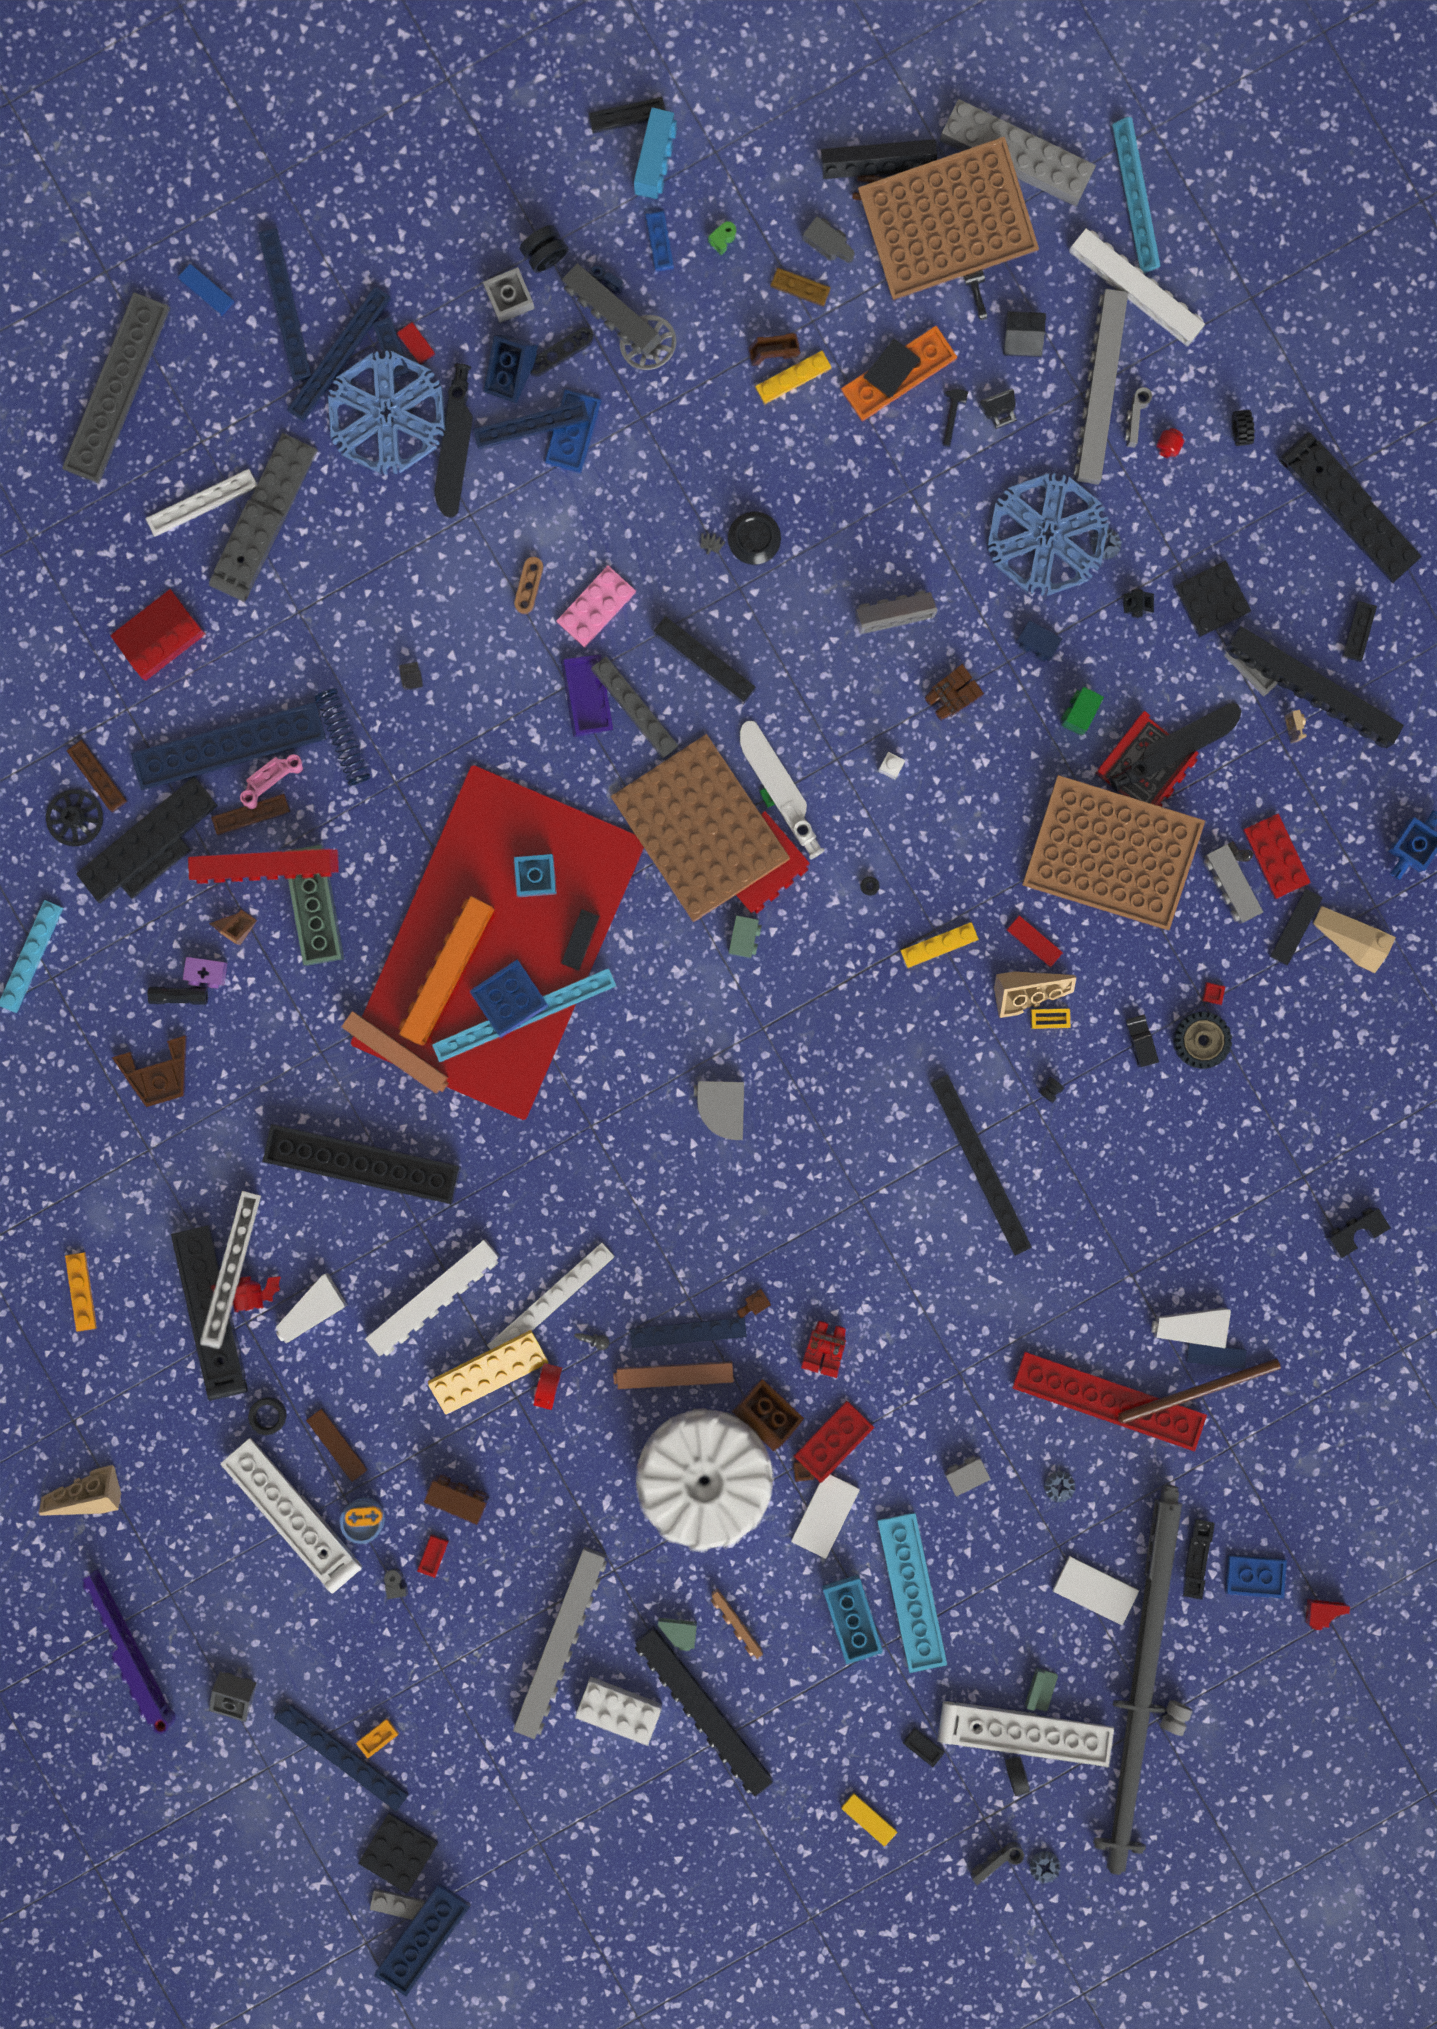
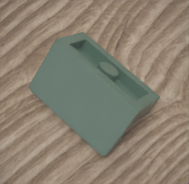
M1036 1667L1025 1701L1027 1709L1034 1711L1036 1708L1048 1711L1058 1678L1056 1673Z

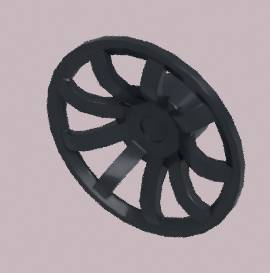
M72 789L61 792L55 796L47 808L46 824L50 834L58 842L67 846L75 847L88 844L97 837L103 826L104 818L101 805L93 795L82 790ZM70 794H80L75 806H72L69 798ZM62 797H64L67 806L64 809L55 805ZM84 797L89 798L93 802L92 805L80 809ZM95 808L97 809L98 819L85 817L84 814ZM52 809L61 813V818L51 820ZM84 822L97 824L93 834L83 825ZM63 823L64 827L57 835L52 825ZM69 828L72 831L73 842L62 839ZM77 828H80L88 838L78 841Z

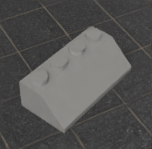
M919 591L914 593L915 596L912 597L901 595L896 597V600L890 602L888 599H884L872 606L869 603L859 605L855 615L860 635L934 618L937 613V607L931 592Z

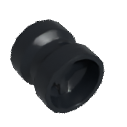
M1049 1077L1046 1081V1086L1041 1087L1038 1092L1048 1101L1054 1103L1057 1099L1056 1094L1061 1093L1065 1088L1055 1079Z

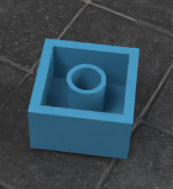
M553 854L514 857L518 897L557 894Z

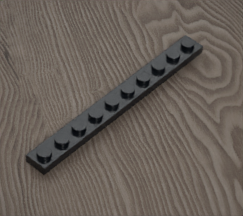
M945 1075L931 1082L930 1084L1014 1256L1032 1248L949 1076Z

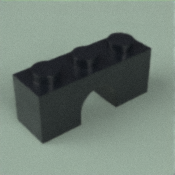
M1369 1207L1361 1212L1362 1215L1360 1217L1348 1219L1345 1222L1346 1225L1342 1228L1336 1227L1329 1231L1330 1235L1325 1238L1337 1257L1343 1258L1358 1249L1354 1242V1235L1358 1230L1364 1229L1371 1238H1376L1391 1229L1379 1208L1372 1209V1207Z

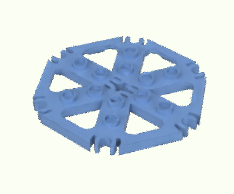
M386 351L384 359H381L379 352H376V360H374V354L371 353L336 377L337 380L343 382L342 384L339 381L333 382L336 386H339V389L337 391L329 390L335 398L328 395L330 436L334 445L342 443V447L338 449L342 456L381 475V468L383 473L387 475L389 467H393L394 474H397L398 465L399 472L401 473L437 448L431 445V442L435 445L440 444L434 437L437 434L444 435L437 428L445 431L443 390L439 381L431 383V379L435 375L430 369L395 352H392L391 359L388 351ZM403 359L407 363L408 369L418 374V379L395 394L394 369L398 365L403 366L401 361ZM367 368L374 369L375 396L351 384L352 379ZM427 397L435 399L436 420L432 423L407 411ZM346 404L366 414L344 430L339 428L338 407L340 405ZM386 407L391 412L388 414L387 419L382 414V412H385ZM398 430L421 440L423 443L422 448L407 459H402L399 456ZM378 432L379 460L373 462L358 455L356 447Z
M1050 473L1009 487L1007 489L1009 491H1004V495L1008 499L1002 501L998 498L997 502L999 505L995 503L987 546L995 545L988 549L989 553L992 551L997 552V556L991 559L992 562L1001 560L998 563H994L995 567L1027 593L1029 586H1032L1031 594L1034 593L1035 588H1040L1041 596L1044 595L1045 588H1047L1046 596L1088 582L1087 578H1092L1093 575L1089 573V569L1093 568L1098 571V565L1101 567L1109 522L1101 524L1108 520V516L1104 518L1099 516L1100 512L1105 511L1104 507L1096 509L1103 505L1100 501L1069 476L1067 484L1065 483V475H1063L1061 481H1056V473L1052 474L1051 481H1049ZM1039 486L1046 489L1042 516L1020 498L1021 493ZM1067 492H1074L1088 504L1087 510L1061 519L1065 494ZM1003 515H1009L1025 528L1027 532L1000 540L997 536L1000 518ZM1049 525H1051L1050 533L1053 534V536H1051L1048 539V542L1046 544V536L1043 535V533H1046ZM1089 530H1096L1098 532V541L1095 554L1089 556L1069 538ZM1035 550L1031 576L1029 578L1023 579L1009 568L1008 561L1010 559ZM1054 553L1075 570L1076 575L1074 578L1058 584L1051 583L1050 575Z

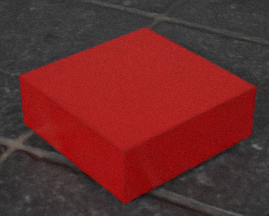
M1206 982L1202 1001L1222 1005L1226 986Z

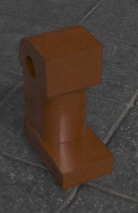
M796 333L765 338L758 337L748 347L752 366H759L766 358L783 356V359L797 358L801 353Z

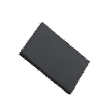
M894 338L863 378L888 398H891L921 359Z

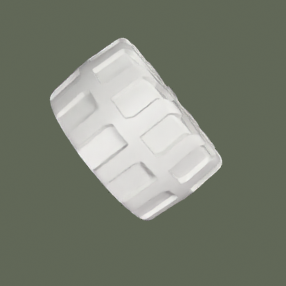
M701 1408L693 1409V1411L685 1412L675 1417L673 1416L651 1435L639 1458L636 1485L638 1497L646 1517L663 1537L671 1542H678L689 1546L692 1550L704 1551L712 1547H728L738 1542L742 1536L757 1526L771 1497L773 1473L771 1461L763 1442L746 1423L728 1412L724 1413ZM701 1476H708L710 1482L706 1485L699 1482Z

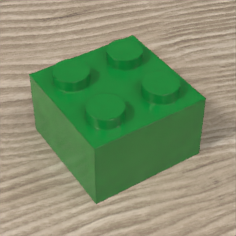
M1083 687L1080 691L1076 690L1069 702L1072 706L1068 707L1061 717V720H1063L1061 726L1082 736L1087 732L1104 697L1086 687Z

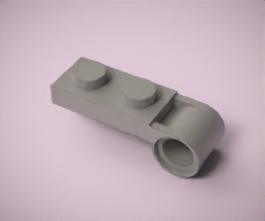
M1146 387L1139 388L1132 398V407L1127 411L1126 422H1129V429L1125 431V441H1128L1127 447L1135 448L1137 445L1140 409L1146 408L1152 399V392ZM1138 395H1144L1147 401H1139Z

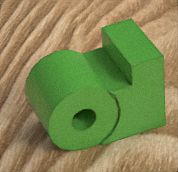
M724 222L709 235L708 243L720 255L727 251V243L734 241L736 226L732 222Z

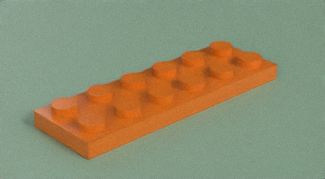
M934 326L905 346L921 360L893 394V397L888 398L866 381L863 377L867 372L841 388V392L862 422L957 359V355L937 326Z

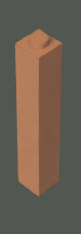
M352 1011L341 1026L434 1093L443 1092L448 1086L447 1079L449 1077L356 1012Z
M732 1361L623 1367L617 1368V1373H613L614 1384H618V1389L733 1383Z

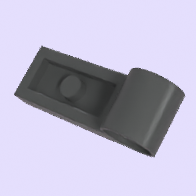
M1010 1842L1001 1850L990 1853L982 1865L978 1864L972 1869L970 1875L974 1883L979 1885L1007 1860L1013 1865L1020 1864L1024 1860V1852L1021 1845L1017 1842ZM1012 1850L1019 1851L1016 1857L1010 1856Z

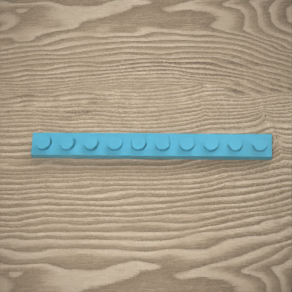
M610 969L603 970L543 996L549 1007L514 1030L616 987ZM488 1020L434 1043L432 1046L439 1062H442L498 1038L499 1035Z

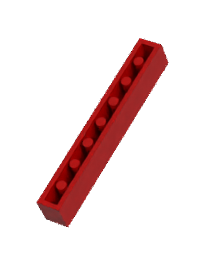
M338 849L188 857L189 880H196V884H207L208 880H214V883H225V879H231V882H243V878H249V881H261V877H267V880H278V876H284V879H296V875H302V878H314V874H320V877H332V873H339Z

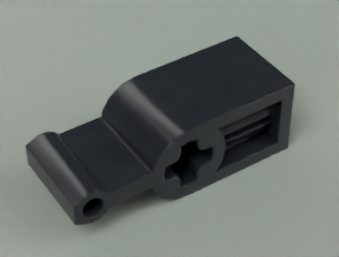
M1145 1014L1126 1019L1138 1067L1158 1063L1159 1059Z

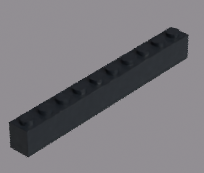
M1242 626L1234 632L1225 648V651L1232 658L1240 659L1245 662L1247 667L1260 671L1265 678L1273 679L1278 682L1277 684L1280 687L1293 691L1294 695L1298 698H1304L1313 707L1326 711L1328 716L1337 718L1346 727L1359 731L1361 736L1372 739L1381 748H1389L1394 745L1404 727L1402 723Z
M653 1626L636 1639L635 1650L641 1657L645 1656L651 1671H656L659 1674V1680L664 1687L668 1686L672 1691L670 1694L677 1703L680 1701L684 1706L682 1708L684 1713L689 1718L692 1716L696 1721L694 1725L698 1731L706 1734L708 1737L706 1740L712 1748L716 1747L720 1752L718 1754L720 1759L724 1763L728 1762L732 1767L730 1771L736 1779L740 1778L744 1784L742 1786L748 1794L752 1793L756 1797L773 1783V1777L657 1629Z

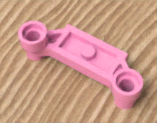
M295 754L288 756L287 759L275 757L246 779L248 783L247 788L240 795L243 805L249 809L256 808L258 797L288 773H301L303 766L300 757Z

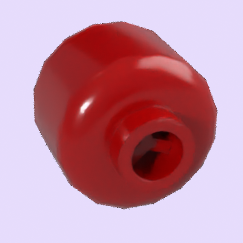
M1174 428L1164 430L1156 443L1159 454L1165 458L1177 456L1185 442L1183 434Z

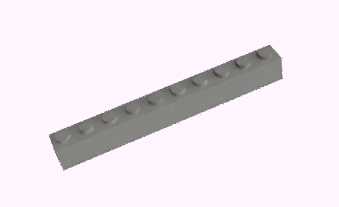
M1105 289L1103 295L1099 296L1098 306L1101 307L1100 314L1097 313L1095 325H1098V332H1095L1093 336V344H1096L1095 351L1091 352L1090 363H1093L1092 370H1089L1087 381L1090 382V388L1086 389L1085 400H1088L1087 408L1084 407L1082 412V419H1085L1084 426H1081L1079 433L1082 443L1078 445L1076 454L1079 457V464H1075L1074 468L1077 482L1099 485L1102 479L1128 292Z
M584 1546L513 1729L514 1732L535 1739L537 1734L541 1735L544 1723H541L544 1716L548 1717L551 1705H548L551 1698H555L558 1687H555L558 1680H562L565 1669H563L564 1662H569L572 1655V1651H570L571 1644H576L579 1637V1633H577L578 1626H583L587 1616L584 1615L585 1608H590L594 1598L591 1597L592 1590H597L601 1580L597 1577L600 1571L604 1572L608 1561L604 1560L605 1554Z

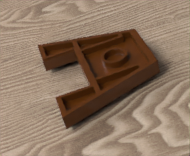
M187 1036L167 1041L172 1060L142 1069H136L132 1052L112 1057L146 1107L185 1095Z

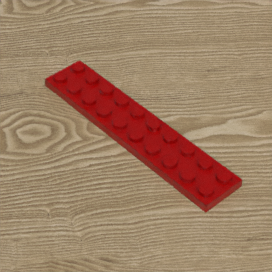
M1025 1351L1012 1388L1194 1452L1207 1417L1204 1413L1176 1405L1122 1424L1118 1420L1120 1412L1160 1398Z

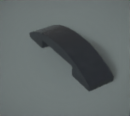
M1195 1519L1185 1565L1184 1597L1203 1599L1204 1577L1215 1522Z

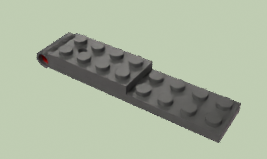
M282 433L251 499L247 501L216 565L209 586L243 602L247 600L318 452L316 448ZM240 558H244L243 563H239Z

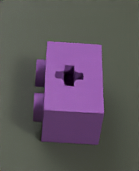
M186 957L183 980L188 981V985L200 986L201 982L207 983L209 988L218 989L219 985H225L228 963ZM206 969L209 972V976L206 975L204 977V975H201V971Z

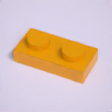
M386 1718L358 1740L356 1744L364 1755L369 1758L394 1739L399 1732L389 1719Z

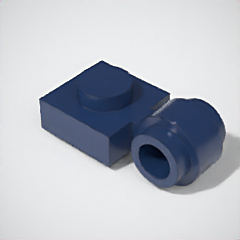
M600 265L591 267L589 274L599 282L603 280L607 289L612 292H622L624 289V282L610 272L604 271Z

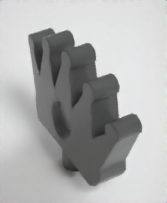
M707 533L705 539L704 534H701L700 547L701 549H707L706 554L710 555L711 551L718 554L725 545L724 541L720 544L721 537L715 541L716 534H713L711 539L709 537L710 533Z

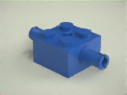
M1432 810L1425 823H1422L1415 817L1409 819L1388 849V852L1399 860L1390 872V875L1392 877L1395 876V879L1401 880L1408 867H1412L1418 872L1425 871L1437 854V832L1434 831V828L1437 826V811ZM1416 841L1418 842L1417 846L1419 847L1417 849L1415 848L1414 842Z

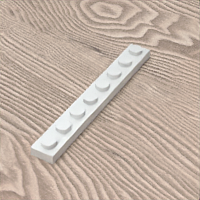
M603 1243L598 1245L487 1346L493 1349L529 1330H534L615 1256Z

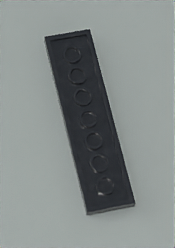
M193 776L78 871L76 875L96 901L101 904L217 808V803L197 778Z

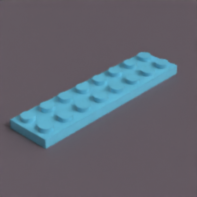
M913 1512L877 1520L909 1673L946 1666L947 1661L916 1513Z

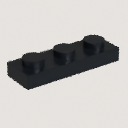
M1361 601L1356 603L1342 655L1343 658L1357 662L1363 660L1377 606Z

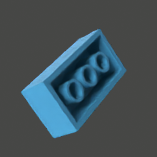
M651 108L634 179L636 195L658 199L659 193L662 194L663 175H667L668 157H671L673 150L672 138L675 139L677 134V120H674V112Z
M859 1574L823 1585V1592L846 1665L882 1654V1646Z

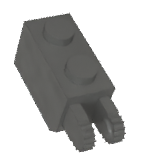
M816 216L804 232L802 240L829 261L839 257L841 260L850 263L854 259L855 252L847 244L846 235L838 229H833L826 219H820Z

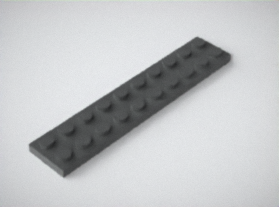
M133 292L62 467L63 470L97 484L100 483L170 311L169 306Z

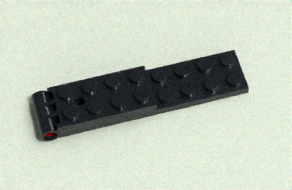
M1306 432L1278 458L1280 463L1391 583H1394L1422 557L1373 504L1372 498L1311 433ZM1316 468L1320 469L1321 473H1317Z
M210 1225L172 1233V1243L207 1398L209 1401L247 1393L246 1376L231 1310L220 1348L200 1344L214 1295L210 1286L217 1284L220 1273ZM219 1357L224 1359L223 1364L219 1363Z

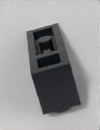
M581 909L561 964L580 971L601 918L600 916Z

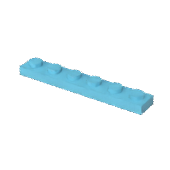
M47 900L43 901L1 996V1007L14 1013L18 1012L63 907Z

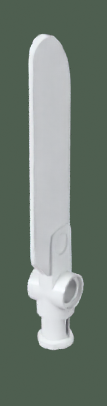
M754 721L745 722L740 731V744L746 759L794 833L795 838L808 851L810 860L819 856L825 850L816 841L815 838L817 836L811 829V825L804 818L807 808L806 801L758 725ZM804 826L807 828L808 833L800 835L797 829Z

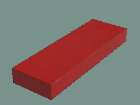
M1020 915L1007 929L1012 936L1049 967L1063 953Z

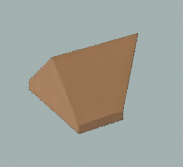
M240 910L234 915L209 924L235 944L241 945L257 920Z

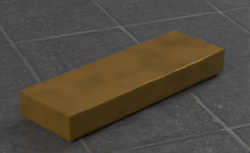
M778 267L771 283V287L822 307H824L831 287Z

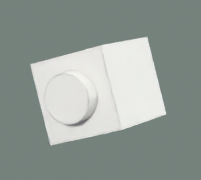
M888 752L879 772L895 780L905 760Z

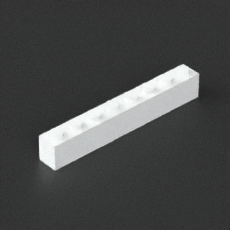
M1085 229L1072 245L1069 251L1072 255L1117 291L1128 292V299L1187 347L1203 329L1205 323L1199 315L1192 314L1184 303L1177 302L1169 291L1162 290L1154 279L1147 278L1139 267L1132 266L1124 255L1117 254L1114 248L1109 243L1101 241L1094 231Z
M244 1191L241 1193L200 1344L220 1348L260 1202V1195Z
M486 1239L483 1240L365 1338V1340L379 1357L382 1354L387 1356L395 1349L393 1347L394 1344L398 1341L402 1344L410 1337L408 1333L412 1329L415 1331L419 1330L425 1325L423 1320L427 1317L432 1319L439 1313L438 1308L441 1305L445 1307L454 1300L453 1295L457 1292L461 1295L469 1288L467 1284L471 1280L474 1282L479 1280L484 1275L482 1273L483 1270L487 1267L491 1270L499 1263L497 1259L500 1256Z

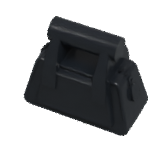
M1009 389L983 399L978 404L986 418L993 421L995 429L1017 421L1013 411L1016 407L1014 389ZM1007 413V417L998 419L999 415Z

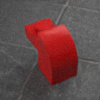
M547 1363L543 1364L535 1393L534 1406L552 1410L562 1367Z

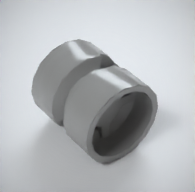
M1169 1700L1166 1708L1167 1715H1163L1159 1726L1173 1734L1183 1736L1187 1726L1185 1721H1189L1193 1710L1177 1701Z

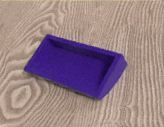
M601 655L569 658L561 661L573 737L613 730L607 689L591 671V668L602 660Z

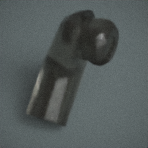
M1234 841L1228 843L1236 861L1248 862L1253 858L1252 850L1238 849Z

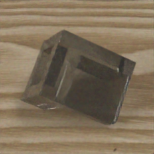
M418 662L399 665L404 690L423 687Z

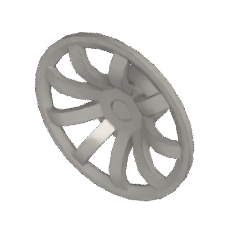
M645 315L640 317L647 324L648 320L658 322L654 328L658 333L663 324L668 328L669 332L662 334L660 338L663 341L672 337L671 347L661 345V341L647 357L642 355L640 364L631 360L637 353L631 351L627 355L625 345H631L629 342L624 343L620 339V350L623 358L631 366L641 370H652L664 365L672 357L676 348V334L667 320L656 315ZM661 350L668 352L666 357L660 361L658 356ZM646 359H654L656 364L645 365Z

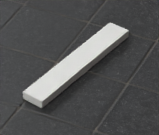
M247 469L147 517L146 520L153 535L156 537L256 489L257 484L251 471Z

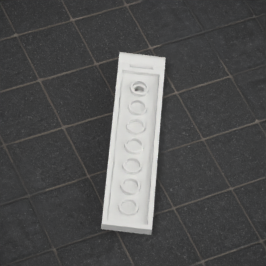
M249 1438L220 1463L329 1592L334 1593L362 1569L361 1563L354 1557V1554L305 1497L296 1491L252 1438ZM325 1549L327 1551V1555H323L321 1550Z
M944 1701L937 1741L944 1744L1109 1767L1114 1728L1106 1725L1037 1716L1035 1713ZM974 1724H979L978 1728H973Z

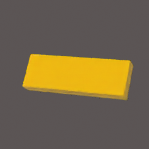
M854 1792L841 1806L845 1813L884 1847L897 1834L895 1828Z

